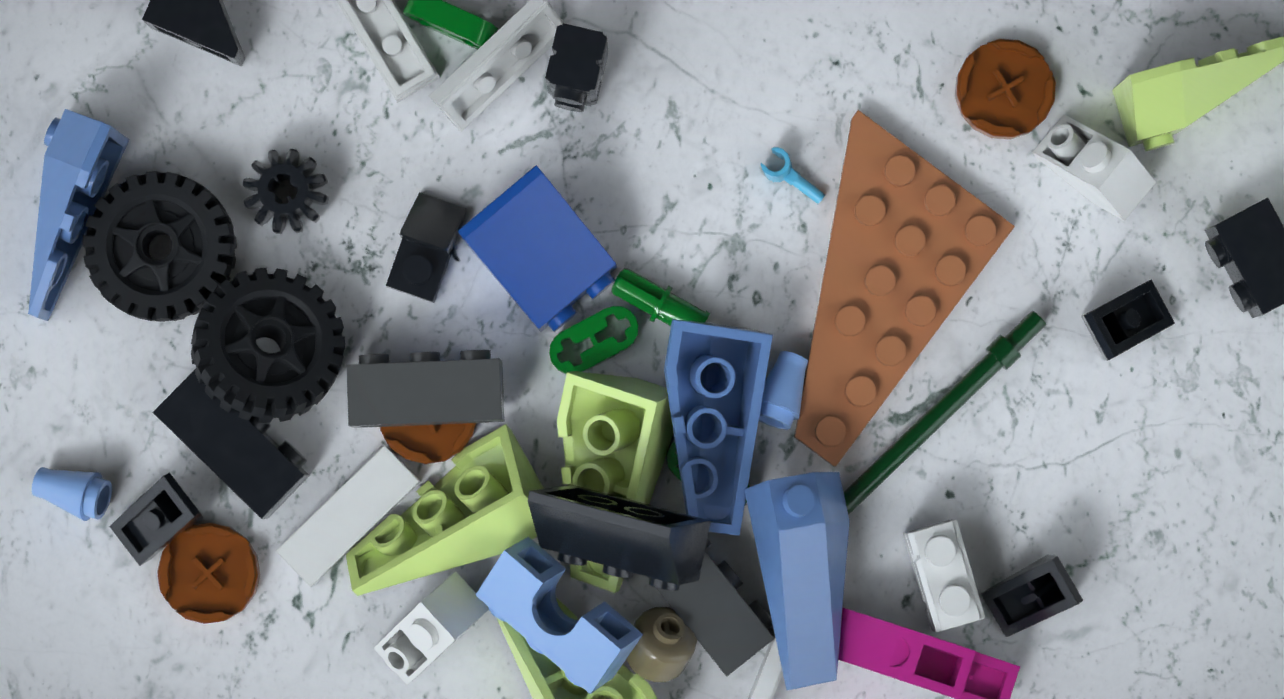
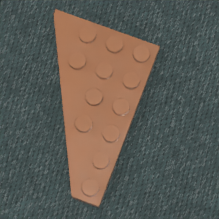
M859 110L850 121V130L821 283L808 365L804 378L800 417L797 420L794 438L833 467L837 466L1015 227Z

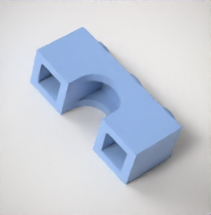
M527 537L503 551L475 595L488 606L489 611L496 618L507 622L526 638L528 645L533 650L545 655L562 669L570 682L584 688L591 694L614 678L643 634L606 602L584 614L579 621L568 617L560 609L555 595L556 585L566 568L544 549L540 548L531 538Z

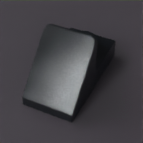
M419 192L401 228L399 235L402 240L386 286L435 303L459 234L458 230L462 226L467 208Z
M1152 279L1081 316L1103 359L1107 361L1175 324Z
M169 472L158 480L109 527L138 565L141 566L156 556L180 533L200 522L204 517Z

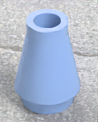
M780 351L777 362L765 379L759 416L760 422L775 428L788 430L791 428L793 420L799 419L805 370L808 365L806 358L792 352Z
M41 467L33 479L32 494L47 500L83 521H87L90 518L98 520L103 517L109 506L112 484L109 480L103 479L99 472L52 470Z

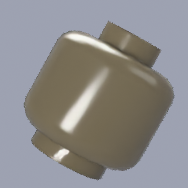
M654 607L646 610L633 625L643 636L626 661L631 669L643 679L652 682H668L677 678L685 670L694 654L697 639L693 631L684 624L683 620L673 609L669 607Z

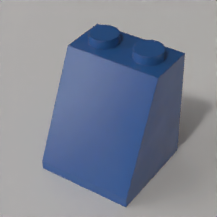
M537 165L458 230L459 235L540 332L547 326L554 332L557 331L577 313L572 305L586 294L592 300L595 299L615 281L611 275L617 269L615 261Z

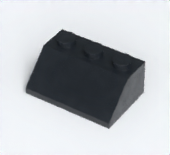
M576 485L529 491L528 505L540 548L558 552L557 560L580 566L587 565V561L603 565V573L621 578H632L633 573L650 577L649 585L664 590L678 591L680 585L699 581L711 523L710 520Z

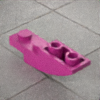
M842 609L838 660L954 699L1011 698L1020 666L853 610Z

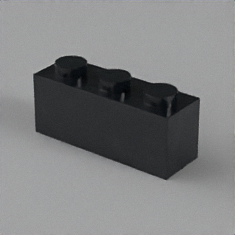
M194 370L152 413L261 519H268L310 476L302 468L307 460L288 441L285 440L279 446L266 433L271 427L270 423H259V417L252 416L248 421L239 418L240 412L233 408L229 413L220 407L221 401L217 397L212 400L206 394V385L204 382L199 383Z

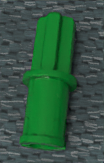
M623 268L612 285L611 292L613 295L651 315L649 320L653 323L655 319L671 326L672 319L706 322L710 315L709 312H705L671 293L673 289L671 286L668 285L667 289H664L628 268Z

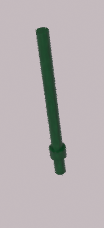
M1031 311L1005 337L999 335L986 348L988 354L844 491L848 515L1001 368L1007 370L1021 357L1019 351L1046 326L1045 321L1036 312Z

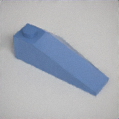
M67 109L64 110L61 119L57 117L53 119L44 138V145L48 146L44 155L28 314L45 321L49 320L82 247L83 235H87V219L89 215L93 216L96 210L94 205L100 197L104 198L130 140L106 123Z
M672 319L664 374L686 514L710 520L709 532L740 536L746 500L744 489L748 488L773 335L752 329Z
M812 472L767 480L746 488L744 491L786 690L836 681L850 524L839 472Z

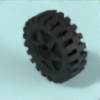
M152 171L140 176L135 174L125 178L126 181L122 184L116 183L108 189L110 193L105 198L100 197L94 205L96 210L93 216L89 215L86 222L88 227L87 235H83L82 246L86 252V256H83L85 267L89 269L91 274L89 277L94 286L116 308L139 319L158 322L177 321L199 313L206 299L211 293L216 291L218 285L226 279L230 281L231 270L235 268L237 240L233 231L234 226L225 208L207 188L190 178L171 172L161 173ZM168 234L172 240L170 254L164 259L153 260L149 254L151 240L157 235Z
M256 268L252 275H248L246 271L236 274L230 282L226 279L206 299L194 325L191 340L192 364L196 365L195 375L199 383H205V392L212 400L217 397L221 401L220 407L229 413L233 408L240 412L239 418L248 421L252 416L259 417V423H270L273 418H279V421L283 422L291 420L294 414L298 413L301 416L308 412L314 404L317 405L327 394L339 373L344 358L345 336H342L344 326L341 317L336 318L335 316L336 306L331 299L325 302L322 298L324 291L315 284L312 288L305 285L306 277L299 274L296 275L295 279L287 277L288 270L277 268L274 274H268L267 268ZM259 338H270L278 344L280 351L276 353L264 352L258 347L256 340Z

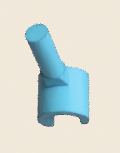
M777 147L772 148V152L778 158L783 159L785 165L780 171L774 172L761 163L763 173L767 179L773 182L786 181L819 204L825 194L792 168L791 160L785 150Z

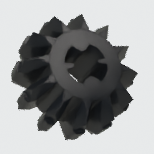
M296 149L288 151L285 164L282 163L279 153L276 150H271L268 152L271 167L267 169L257 160L251 164V167L261 175L260 179L245 178L243 180L245 188L258 192V194L247 197L244 200V205L248 209L262 207L254 218V221L260 226L266 224L273 217V232L282 234L286 221L289 219L292 229L296 233H300L303 231L300 216L305 214L315 223L320 219L319 214L310 207L312 202L320 205L328 204L329 198L327 195L313 191L327 184V177L324 174L310 176L317 166V162L312 157L305 159L298 166L300 158L299 152ZM284 180H290V184L298 190L294 199L287 196L288 203H282V199L274 193L278 184L282 187L285 186Z

